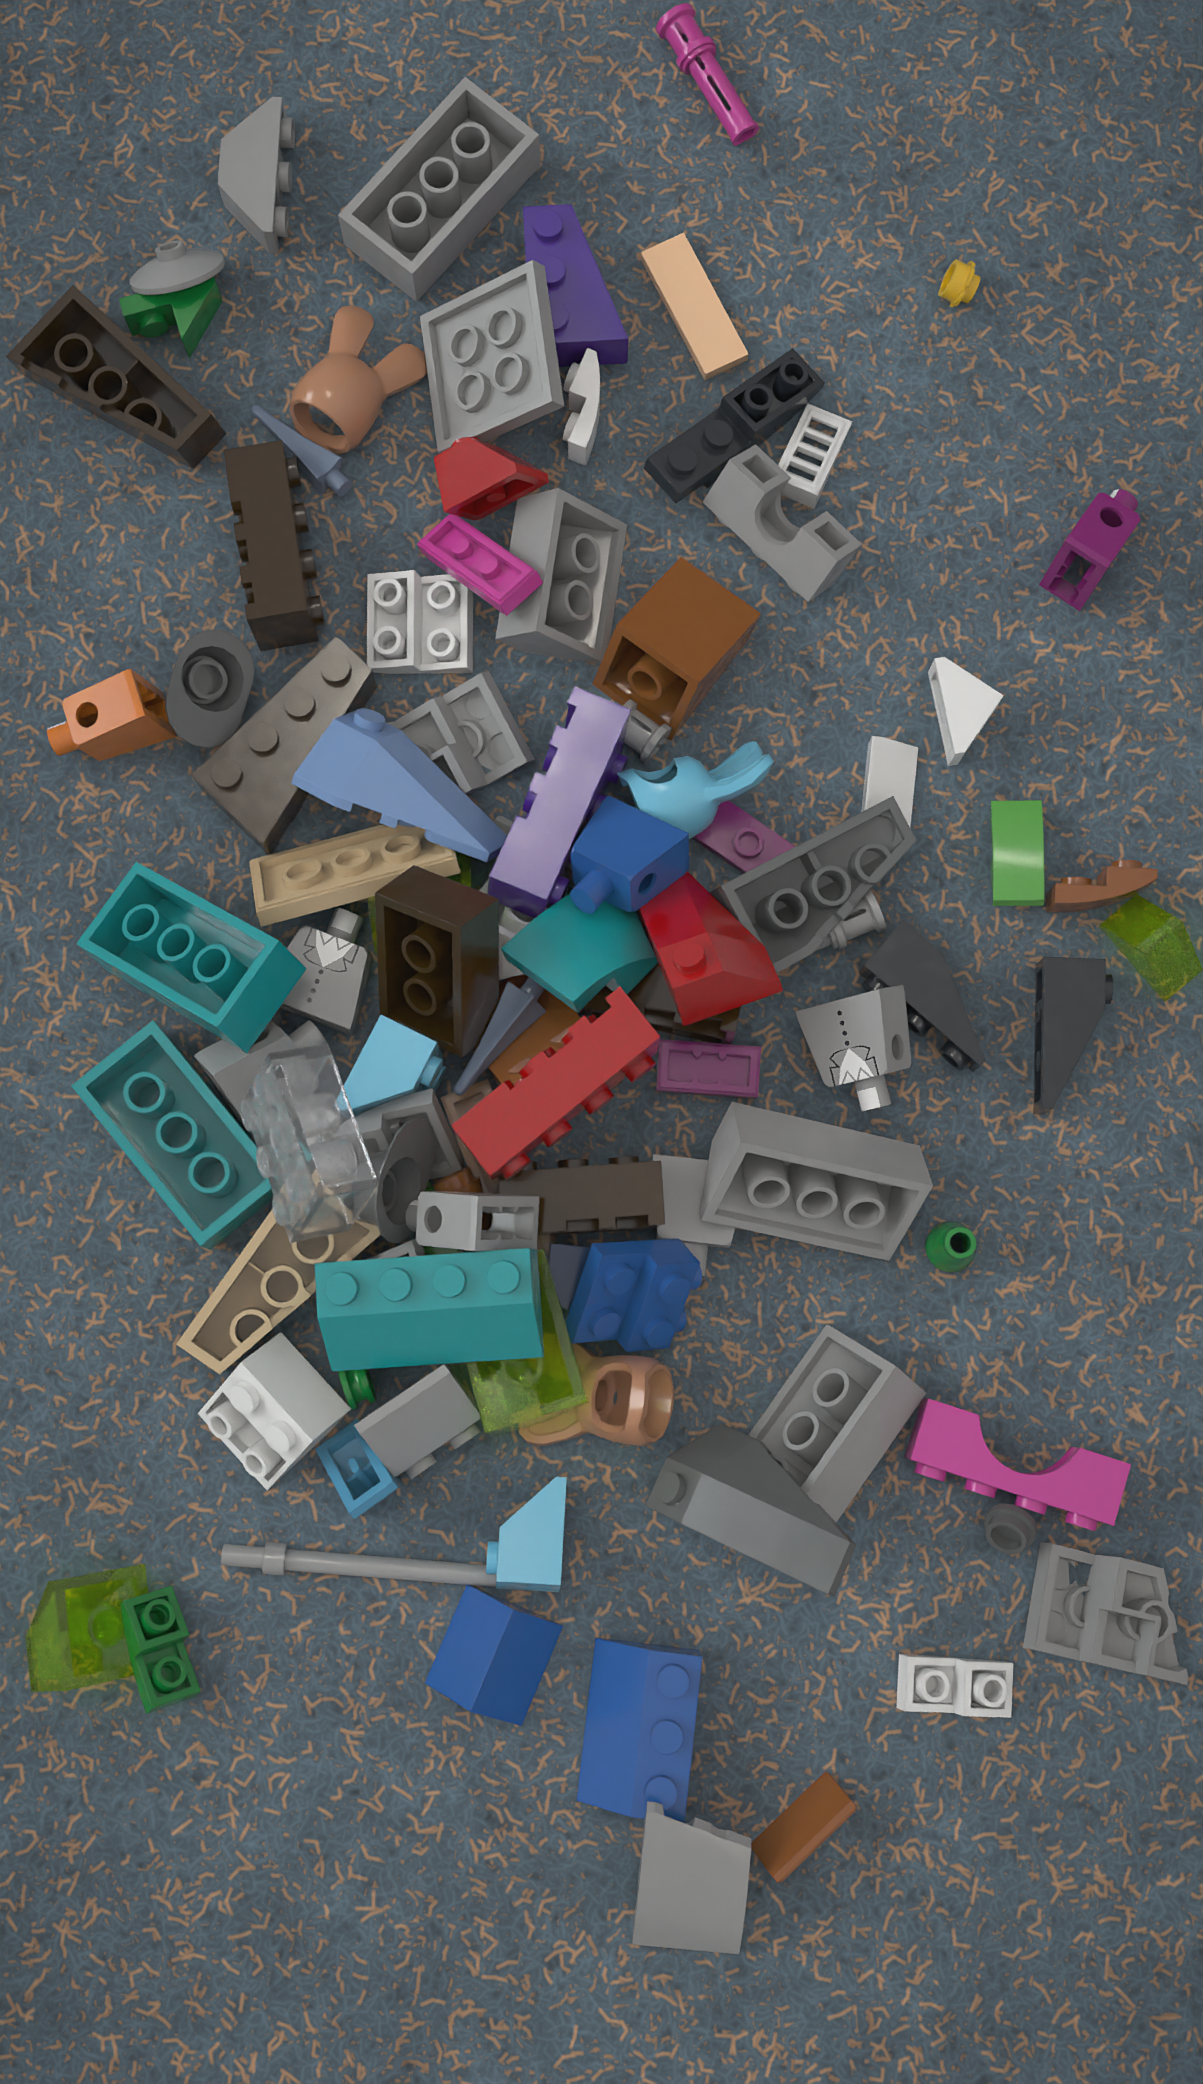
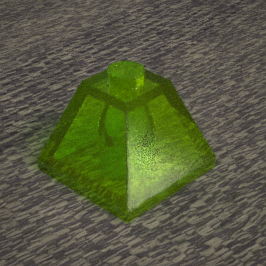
M145 1564L48 1581L25 1637L31 1692L69 1691L134 1676L124 1633L120 1604L124 1600L148 1593Z

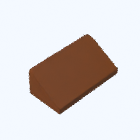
M825 1771L751 1842V1848L777 1883H782L856 1811L855 1808L857 1806L834 1778Z

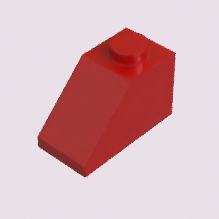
M477 437L457 439L449 449L433 457L444 512L473 521L482 519L549 483L546 472L503 448L480 441Z

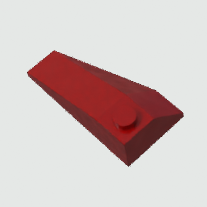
M688 871L638 909L683 1026L783 991L782 984L765 946Z

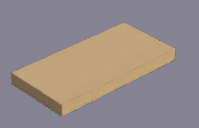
M382 824L252 859L249 863L255 908L260 925L262 927L374 897L375 892L413 865L443 877L459 874L460 869L455 851L428 841L424 834L425 829L417 826L406 827L397 825L395 829Z

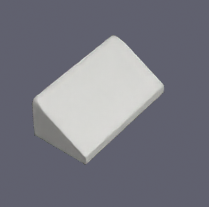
M871 737L868 743L861 812L894 796L910 827L918 747L884 737Z

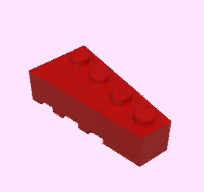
M620 986L605 998L611 1008L598 1019L594 1014L589 1017L584 1015L568 1029L569 1032L561 1039V1042L564 1044L561 1048L555 1051L553 1047L539 1052L519 1071L521 1079L514 1084L510 1079L503 1082L451 1125L453 1131L492 1181L501 1174L506 1180L515 1176L531 1162L527 1154L542 1142L548 1148L556 1144L573 1129L569 1124L571 1119L584 1109L589 1115L594 1114L614 1098L615 1095L611 1092V1088L626 1077L631 1083L637 1081L656 1065L651 1057L658 1051L660 1036Z

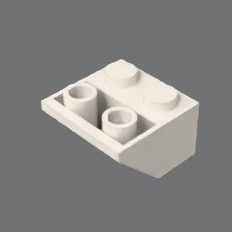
M280 1332L236 1367L199 1411L198 1415L206 1422L210 1431L220 1438L243 1463L246 1471L268 1490L322 1440L351 1408Z

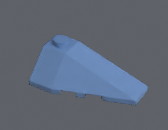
M360 708L334 718L294 773L291 784L332 806L348 812L352 810L353 804L382 814L379 823L396 829L397 825L406 827L417 826L425 829L424 834L428 841L485 862L499 855L507 838V835L401 730L386 723L383 715L370 709Z

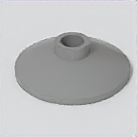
M170 241L159 245L155 249L157 257L139 268L131 276L129 282L131 289L138 294L157 295L175 292L212 278L224 268L225 260L218 251L202 248L185 249L183 241Z

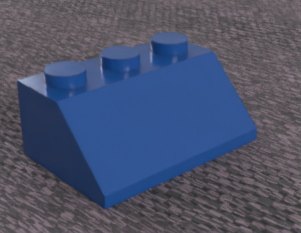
M595 1637L577 1801L628 1817L645 1819L647 1801L656 1802L663 1805L664 1816L685 1823L703 1658L700 1650Z

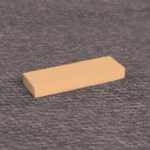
M681 233L642 251L640 259L704 380L748 361L749 354L685 234Z

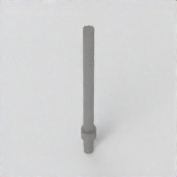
M266 1542L265 1547L224 1544L221 1555V1565L262 1568V1573L284 1576L287 1570L496 1587L497 1574H486V1565L294 1550L288 1549L287 1543Z

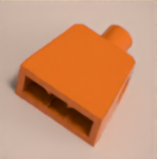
M132 669L122 671L66 697L63 700L62 706L67 721L47 729L49 743L58 756L79 749L98 761L177 737L168 721L163 692Z

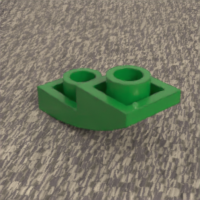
M168 1586L124 1600L120 1604L124 1633L134 1677L146 1714L197 1696L201 1690L183 1642L190 1634L173 1587Z

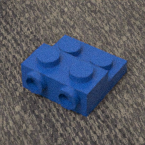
M679 1238L592 1243L563 1332L572 1343L617 1340L626 1352L669 1348L674 1333H680L685 1328L686 1312L684 1306L690 1290H696L701 1284L702 1270L700 1261Z

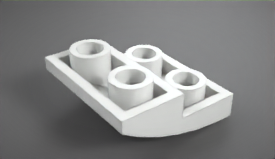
M415 570L368 574L367 666L372 672L385 674L473 673V591L449 574L420 577Z

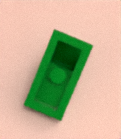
M213 276L200 284L183 290L157 295L137 293L119 298V302L132 336L141 334L148 338L157 337L167 332L169 326L177 324L182 342L190 358L222 304V298Z

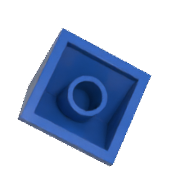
M466 1585L425 1684L470 1712L522 1726L563 1625L475 1586Z

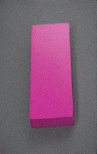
M449 514L417 543L420 551L430 561L506 616L543 583L536 570L456 515Z

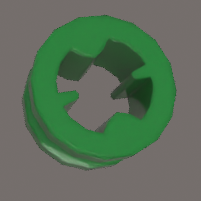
M368 1369L338 1371L341 1385L351 1410L358 1409L359 1403L363 1400L369 1401L370 1404L377 1402L376 1392Z

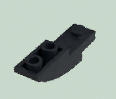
M792 348L722 398L718 409L649 456L644 470L675 504L702 485L709 488L716 482L731 458L754 445L760 446L789 422L823 388L825 382Z

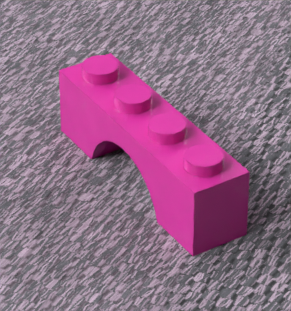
M929 1398L921 1400L904 1457L905 1459L917 1462L914 1473L944 1482L948 1472L966 1478L964 1486L966 1490L995 1498L997 1489L1017 1495L1014 1505L1045 1515L1047 1505L1067 1511L1064 1522L1092 1531H1096L1098 1522L1114 1526L1131 1464L1083 1448L1070 1447L1060 1460L1044 1470L1033 1473L1016 1472L1000 1463L989 1451L982 1436L978 1414Z

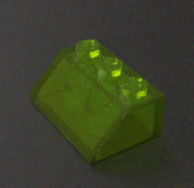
M544 1248L538 1250L544 1357L466 1362L486 1434L493 1436L504 1435L549 1421L589 1403Z

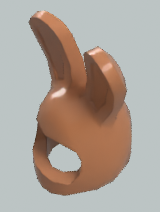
M352 305L341 307L335 314L330 335L329 352L300 379L292 391L289 408L297 432L336 455L348 452L360 445L388 396L418 383L427 374L425 354L412 344L399 345L372 368L364 361L358 359L372 333L374 320L368 311ZM309 405L328 415L345 435H331L322 431L313 421Z
M543 1331L544 1357L528 1358L529 1362L541 1372L577 1382L578 1385L575 1391V1402L535 1403L522 1410L518 1417L517 1426L519 1434L528 1444L548 1446L590 1433L618 1443L647 1446L656 1442L664 1435L670 1422L674 1404L672 1376L664 1364L656 1358L645 1356L616 1355L600 1357L581 1344L572 1343L562 1333ZM617 1390V1401L614 1405L613 1397Z

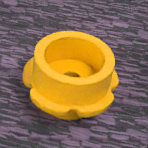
M955 259L945 273L938 296L950 301V307L958 306L961 301L968 304L976 293L980 283V276L975 274V263L969 261L966 264Z

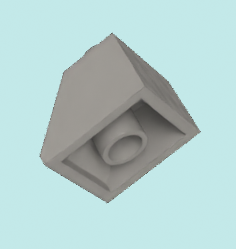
M443 1364L354 1426L394 1478L406 1471L409 1478L413 1479L437 1462L432 1453L438 1448L450 1442L455 1450L479 1434L481 1431L475 1423L483 1419L484 1415L451 1365Z

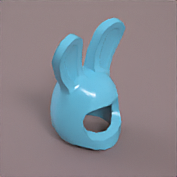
M751 741L743 744L721 764L710 771L700 761L684 756L673 758L670 765L662 770L644 772L630 768L617 774L623 787L628 786L635 808L689 833L690 839L701 833L712 823L720 803L737 798L759 785L769 773L774 760L769 754L762 756L763 752L758 743Z

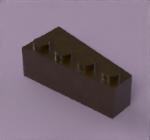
M74 285L68 289L6 356L25 377L192 469L226 435V432L208 410Z
M282 440L225 449L224 458L230 502L234 516H238L239 522L234 523L235 539L241 561L246 563L244 566H239L243 589H245L248 604H244L246 619L260 651L318 642L316 626L325 625V618L320 595L311 596L309 580L317 578V571L312 549L303 550L301 533H307L310 530L304 502L295 503L293 488L302 486L297 457H287Z

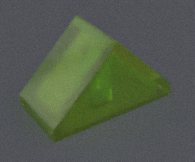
M1138 894L1099 925L1164 1002L1203 971L1183 921Z

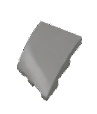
M489 671L479 673L443 696L432 698L396 721L388 722V724L401 730L466 795L535 760ZM481 765L491 770V772L485 774Z
M1040 1542L1023 1648L1187 1685L1188 1683L1187 1669L1179 1665L1172 1635L1177 1633L1178 1629L1174 1613L1170 1610L1168 1604L1169 1590L1164 1568L1122 1557L1095 1555L1053 1543ZM1075 1561L1091 1565L1087 1586L1078 1585L1076 1580L1073 1584L1069 1583L1068 1562L1074 1567Z
M647 1801L632 1944L739 1954L748 1892L751 1838L730 1830L718 1829L711 1823L696 1817L689 1823H682L664 1816L662 1804Z

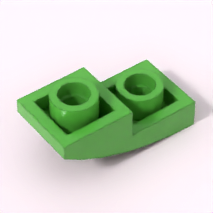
M1042 800L991 801V883L993 906H1044Z

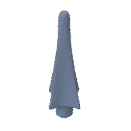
M252 406L251 413L269 430L277 441H283L285 450L291 457H297L298 466L320 495L328 488L339 497L349 492L352 482L340 470L342 457L294 431L261 406Z
M530 977L527 978L520 989L509 981L507 982L494 1015L477 1049L455 1085L454 1092L456 1095L461 1096L465 1094L489 1065L522 1032L546 1012L537 1002L545 988Z

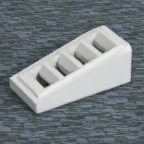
M807 404L778 464L791 477L782 491V496L813 509L815 508L852 425V421ZM813 419L837 429L835 437L810 428L811 420ZM804 436L830 446L828 451L826 452L802 442ZM797 451L823 461L821 466L796 457ZM792 466L816 477L814 481L808 480L789 472L790 467Z

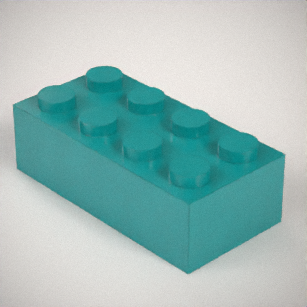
M135 862L76 943L110 973L245 1053H248L307 969L279 940L138 862Z
M154 1020L71 1085L183 1226L203 1248L212 1250L290 1185L288 1180L169 1034Z

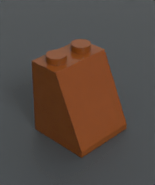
M680 557L617 623L592 685L621 706L629 699L637 703V710L658 725L667 724L672 728L667 738L672 741L747 643L761 613L710 578L703 571Z

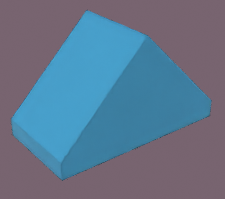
M358 1418L315 1448L348 1513L353 1519L363 1515L404 1485L398 1476L395 1478L359 1434L354 1426L359 1422Z

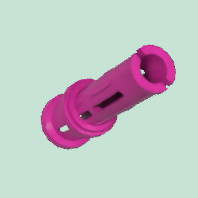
M689 3L677 5L661 17L656 25V32L661 39H667L677 55L676 64L678 68L685 74L692 75L707 99L708 104L730 136L731 142L734 146H737L755 136L759 126L750 116L734 86L716 60V44L711 37L704 36L694 19L696 13L692 5ZM684 34H686L688 42H686V40L684 39ZM715 84H717L721 93L723 94L729 106L731 107L730 111H728L724 102L722 101L716 89L714 88Z

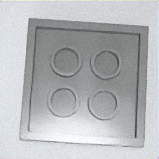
M531 260L420 316L439 454L449 449L457 439L477 437L480 441L486 442L564 407L544 265Z

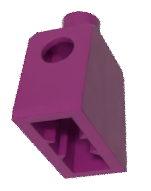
M1123 489L1114 490L1110 496L1099 492L1064 541L1039 586L1080 611L1140 522L1141 518L1135 512L1138 508L1137 499L1130 492ZM1080 555L1092 564L1083 575L1079 584L1074 586L1062 577L1076 556Z

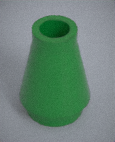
M946 1221L936 1225L929 1232L925 1244L926 1254L930 1262L945 1272H958L968 1267L972 1263L977 1249L974 1234L965 1225L955 1221ZM959 1236L963 1240L961 1245L962 1253H957L951 1248V1237Z

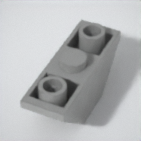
M271 97L221 139L218 187L224 207L268 253H278L279 243L277 237H288L289 212L288 207L282 206L283 192L291 193L292 167L291 162H284L281 148H294L295 122L294 118L286 116L282 97Z

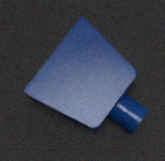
M608 795L571 850L573 882L576 885L570 892L573 903L581 911L589 914L594 913L604 901L626 912H636L689 870V833Z

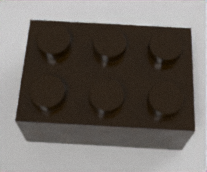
M413 865L375 892L380 1015L436 1041L440 1048L464 1057L480 1043L499 1003V899Z

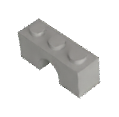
M754 445L728 461L703 500V503L716 515L723 525L735 532L758 558L771 566L793 591L809 602L836 582L862 544L827 511L801 528L790 523L781 508V494L791 477L757 445Z

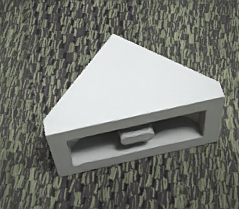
M946 657L934 659L928 675L947 764L952 766L958 765L1004 695Z

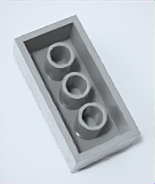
M464 77L338 214L344 245L414 301L418 302L541 166L539 134Z

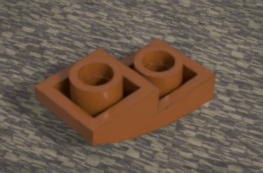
M1136 860L1113 861L1111 866H1107L1097 876V885H1091V879L1085 877L1062 878L1061 883H1055L1047 892L1046 912H1077L1118 903L1147 889L1158 879V869L1142 868V862Z

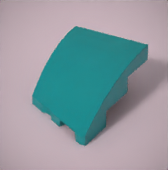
M570 894L538 915L501 948L505 959L577 1013L604 986H607L612 991H615L620 986L628 994L658 963L636 912H626L604 901L594 913H585L573 903Z

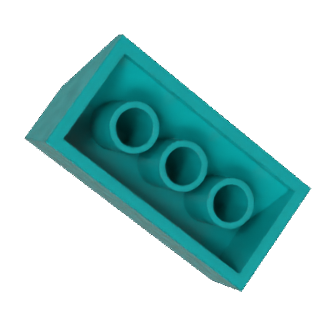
M523 1248L315 1263L317 1318L332 1371L544 1357L537 1249Z

